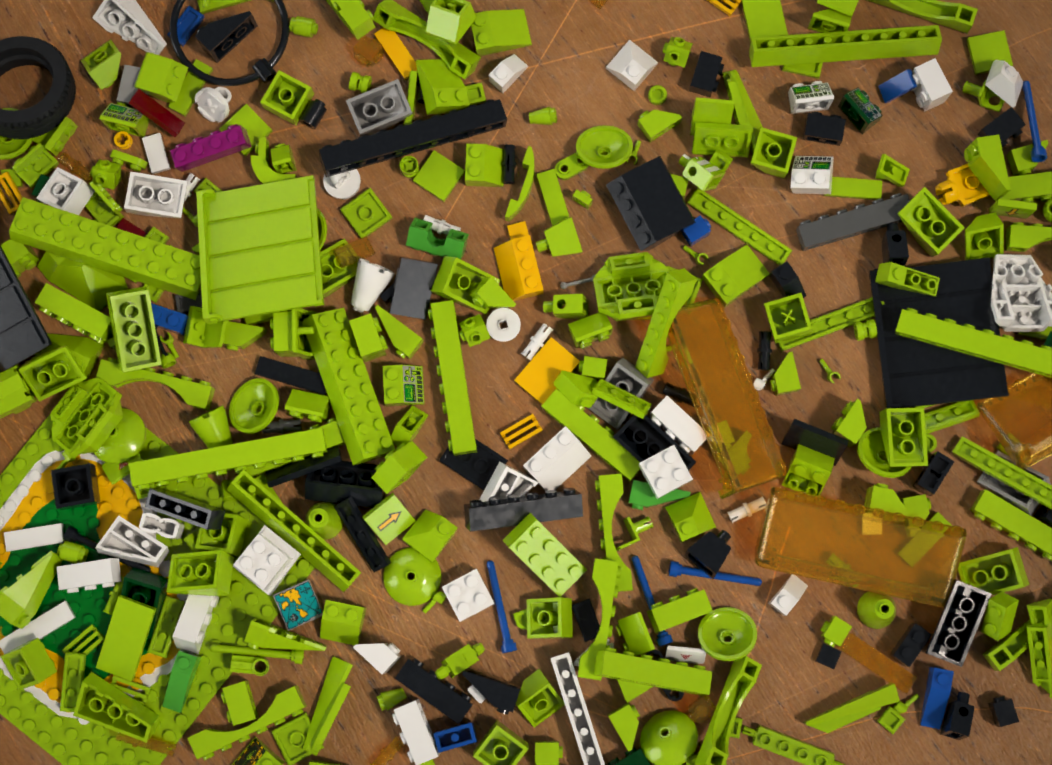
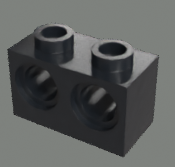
M938 451L933 453L928 460V466L924 467L913 486L928 496L934 495L954 461Z

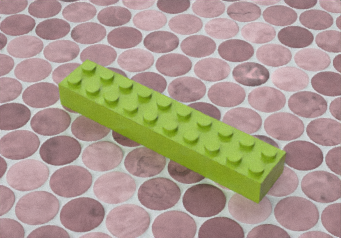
M22 197L9 229L10 240L196 300L201 287L199 255Z

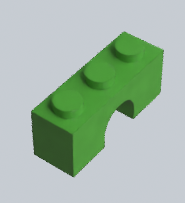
M414 218L409 227L406 246L412 247L415 250L429 252L435 256H450L462 259L467 245L468 233L450 229L445 239H439L432 233L433 223Z

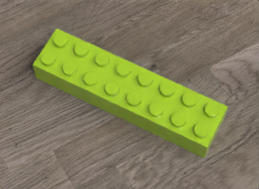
M340 308L310 315L302 322L303 327L314 326V334H306L353 466L385 457L390 451H395V447L364 361L360 355L345 309Z

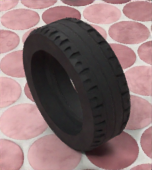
M18 36L0 40V77L15 67L34 65L47 69L53 78L49 92L36 105L18 111L0 109V135L2 137L30 139L48 133L64 120L74 104L76 85L67 61L55 46L39 38Z

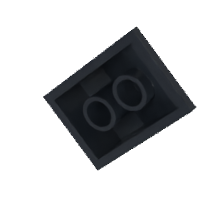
M247 11L208 23L206 26L198 29L195 37L201 47L218 63L258 25L252 13Z
M468 670L463 671L462 675L494 707H497L498 712L507 715L509 712L513 713L521 688Z

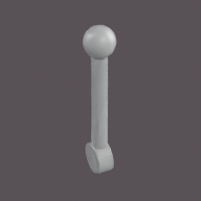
M595 275L591 278L574 282H562L560 287L561 289H566L569 286L593 282Z

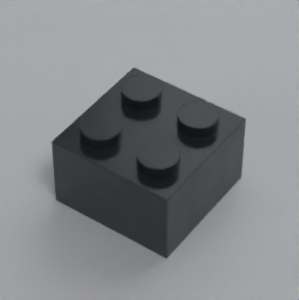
M88 463L51 470L56 509L66 510L101 503L95 465Z

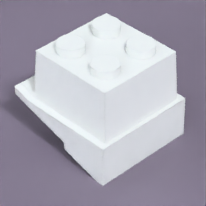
M264 525L233 564V567L267 595L271 596L301 554Z

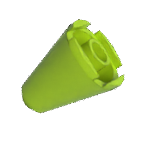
M223 405L189 421L190 426L208 448L233 444L226 410Z
M322 501L310 507L305 517V524L321 538L329 540L340 533L343 521L334 508L335 504Z
M870 590L859 599L857 615L860 621L867 627L873 629L885 628L895 618L896 604L888 593L882 590Z

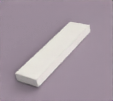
M64 601L32 620L23 629L19 628L1 639L0 648L5 654L35 638L40 640L75 619L76 616L68 602Z

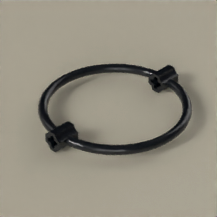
M186 0L176 1L170 18L171 43L180 62L189 67L188 71L203 81L220 86L244 85L259 78L266 83L274 78L277 73L273 67L282 57L289 37V18L282 0H274L282 22L281 39L275 54L269 62L265 58L257 61L252 67L255 71L254 73L234 79L210 76L196 68L187 59L181 49L177 35L178 16Z

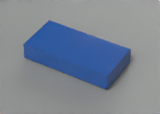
M191 6L186 8L177 22L178 40L183 47L205 18L203 14Z
M907 69L879 85L885 103H889L917 87L912 77L911 69Z

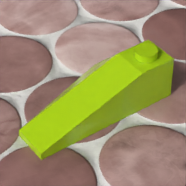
M47 333L52 345L34 355L37 356L67 345L88 377L87 379H89L105 345L88 337Z

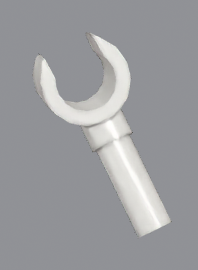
M772 368L762 380L756 377L752 387L759 391L762 390L775 370Z

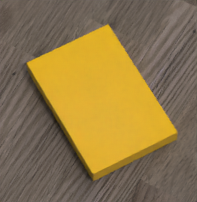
M551 337L516 377L514 382L543 405L554 390L557 389L554 386V381L561 371L572 373L580 361Z

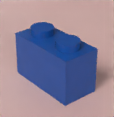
M151 303L156 327L182 336L185 335L188 319L186 314Z
M473 721L433 733L438 753L478 741Z

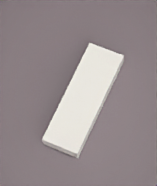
M63 523L4 532L6 552L64 543Z

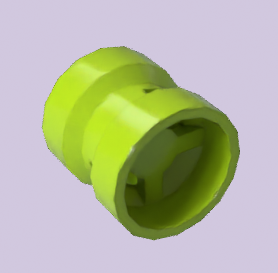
M353 72L349 81V90H359L361 93L369 91L372 76H361L359 73Z
M405 156L401 159L399 166L404 177L415 178L420 170L417 159L413 156Z
M869 319L864 323L860 321L854 322V334L857 341H862L867 337L871 339L877 338V327L874 319Z

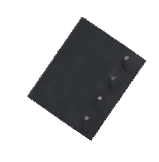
M661 156L622 174L606 184L640 251H650L696 223Z

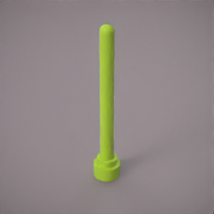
M218 644L210 646L211 652L291 659L295 664H303L304 650L281 651L260 648L257 650L250 647Z

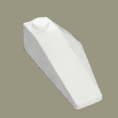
M104 0L92 17L106 31L119 34L123 40L134 42L138 48L146 52L160 55L167 45L136 0Z

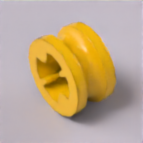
M125 131L118 132L114 137V142L119 149L127 150L133 144L132 137ZM123 136L128 139L125 141V144L119 142Z

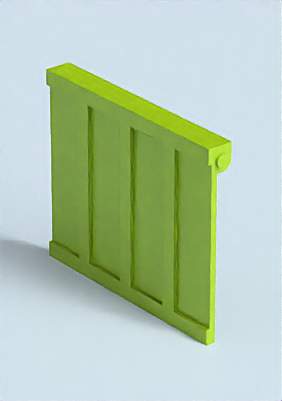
M313 175L216 193L210 189L196 191L203 320L208 325L239 318L324 305L315 178Z

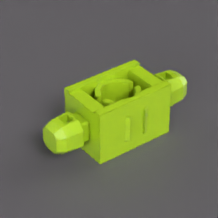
M477 643L472 647L467 644L441 662L442 666L435 672L438 679H444L447 676H450L452 679L479 661L478 656L484 652V646L481 643Z

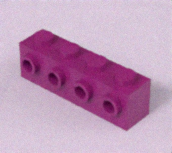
M235 124L229 126L228 130L222 132L214 131L205 138H195L189 144H178L170 152L175 168L184 172L251 148L252 146L247 130L241 125Z

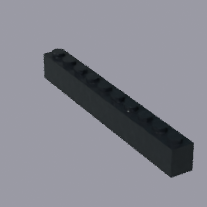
M500 99L495 101L488 100L484 104L470 105L463 110H452L442 116L438 114L424 121L422 119L416 120L406 126L404 124L398 125L388 131L380 130L370 136L362 135L352 141L344 140L334 146L326 145L319 150V159L325 176L330 177L506 127L507 117Z

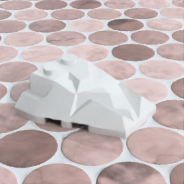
M996 254L994 256L991 308L995 322L1002 326L1005 332H1041L1048 326L1052 327V286L1045 284L1041 278L1043 273L1031 255Z

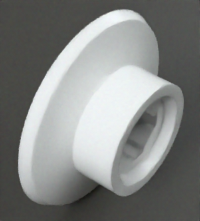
M499 308L489 315L486 327L493 339L506 342L517 336L520 331L521 322L519 316L513 310ZM507 322V328L501 329L500 323Z

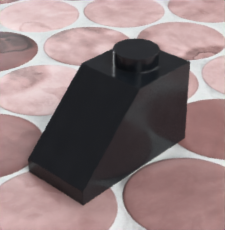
M788 261L771 271L769 277L783 297L802 293L803 298L806 297L799 277Z

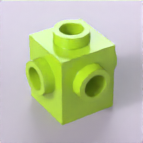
M671 37L669 43L665 42L662 53L665 54L663 61L668 62L672 66L678 65L685 68L693 43L687 42L680 37Z
M99 159L96 165L91 168L90 176L93 177L92 182L95 185L99 183L104 188L114 190L121 181V164Z
M480 314L459 323L462 329L459 331L463 342L467 341L469 347L490 339Z

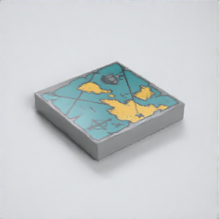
M309 579L273 594L288 631L323 615V610Z

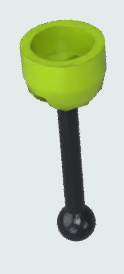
M155 326L158 345L162 352L160 356L161 366L164 369L169 368L177 362L171 353L165 351Z

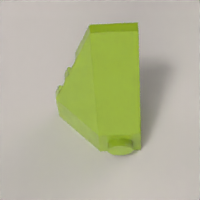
M50 551L34 563L31 571L26 575L20 574L16 577L17 582L9 588L5 586L0 590V616L11 625L23 629L36 614L57 573V567L63 561L57 553Z
M257 618L251 620L244 640L248 642L247 646L257 650L261 647L325 651L327 645Z

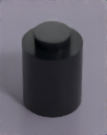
M318 99L315 101L311 100L299 120L306 126L316 129L327 111L325 104Z

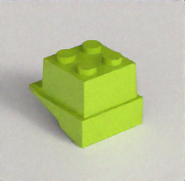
M298 308L292 309V311L273 313V318L270 319V328L273 330V337L270 339L271 349H274V352L280 357H301L303 360H314L315 358L306 334H314V326L303 327L302 322L317 312Z

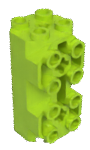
M18 365L0 373V419L12 413L18 414L30 408L31 404L37 401L31 388L19 372L20 366Z

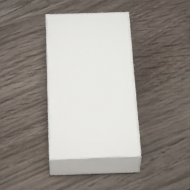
M161 133L143 137L142 140L151 173L157 174L170 170L171 167Z

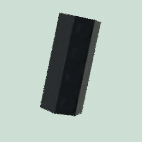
M633 415L613 436L639 462L675 445L688 471L696 463L689 454L647 415L643 419Z
M341 461L307 474L305 480V499L340 503L352 497L357 506L374 508L384 500L385 492L371 478L375 474L377 466L373 464L361 463L353 466L352 462Z
M955 579L926 653L962 667L991 593Z

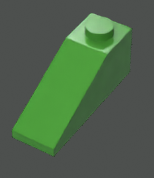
M633 480L628 504H631L633 509L643 510V507L649 508L687 498L691 492L676 489L656 499L648 483Z
M184 650L178 651L162 707L182 713L201 656Z

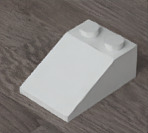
M130 171L124 209L126 213L143 216L182 218L188 181Z

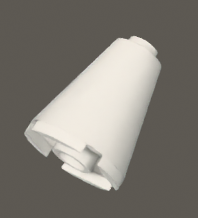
M362 258L358 261L351 305L354 306L353 309L360 313H364V310H370L395 274L383 266L369 263L370 261Z

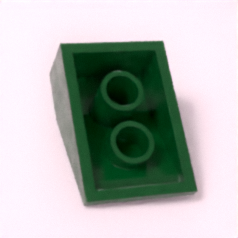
M133 568L124 576L121 595L157 608L147 637L152 639L167 596L168 578Z

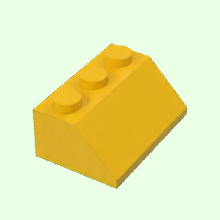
M530 235L511 239L494 247L503 289L513 301L544 294Z

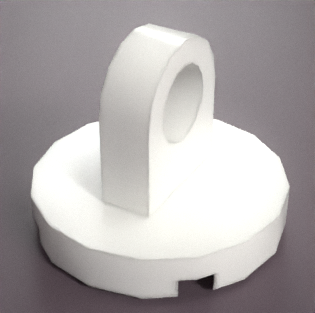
M222 86L215 89L205 87L196 93L195 103L197 102L199 112L206 119L212 122L218 121L219 123L229 115L228 103L232 95L227 88Z
M357 169L330 177H326L324 174L323 183L330 196L335 199L345 200L355 196L359 191L361 177Z

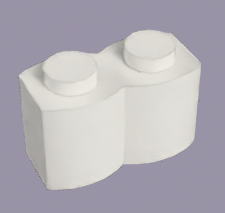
M152 513L142 514L139 528L147 533L160 534L170 539H181L185 526L180 521L163 518Z

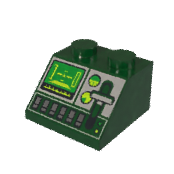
M859 87L846 93L838 105L840 110L861 134H864L879 122L883 116L880 108L876 104L873 105L869 100L868 94L864 90L861 91Z

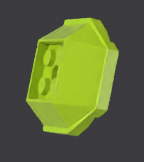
M648 252L609 257L605 265L593 278L598 312L608 315L615 321L652 317L667 272H670L669 268L654 259Z
M100 377L84 382L81 381L71 386L50 413L51 421L53 422L52 440L74 458L79 454L97 452L123 418L120 401L122 394Z

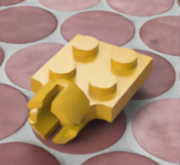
M968 163L946 173L947 180L935 187L937 196L943 194V197L938 199L943 205L958 202L961 207L991 196L970 170Z

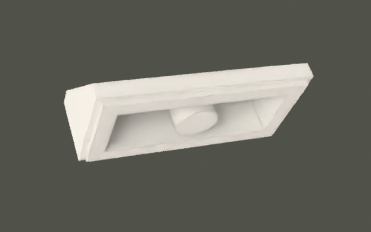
M666 646L665 659L674 662L704 664L706 652L703 649Z

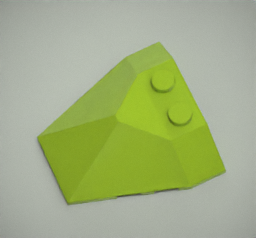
M47 251L37 265L48 281L98 311H101L108 305L106 293L128 289L123 276Z

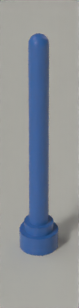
M1025 80L1023 82V92L1033 142L1031 159L1033 162H1043L1047 159V152L1041 146L1030 82Z
M634 555L632 563L649 610H651V605L655 604L640 559ZM668 631L658 632V639H656L658 647L673 642L672 636L668 634Z
M489 560L486 565L503 637L501 646L503 654L516 651L517 646L516 642L514 643L510 637L495 565L492 560Z
M670 561L668 576L677 577V575L681 576V574L712 579L701 569L683 567L679 562ZM718 572L714 578L716 580L755 586L762 584L760 578Z

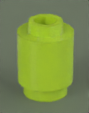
M301 16L292 17L289 30L294 35L312 38L318 32V24L315 19Z
M65 541L59 545L57 554L61 560L77 564L86 561L89 550L84 545Z

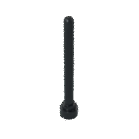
M72 526L67 528L63 536L65 541L74 543L77 541L96 550L95 547L98 544L80 535L78 529ZM119 558V562L127 566L151 572V568L144 564Z

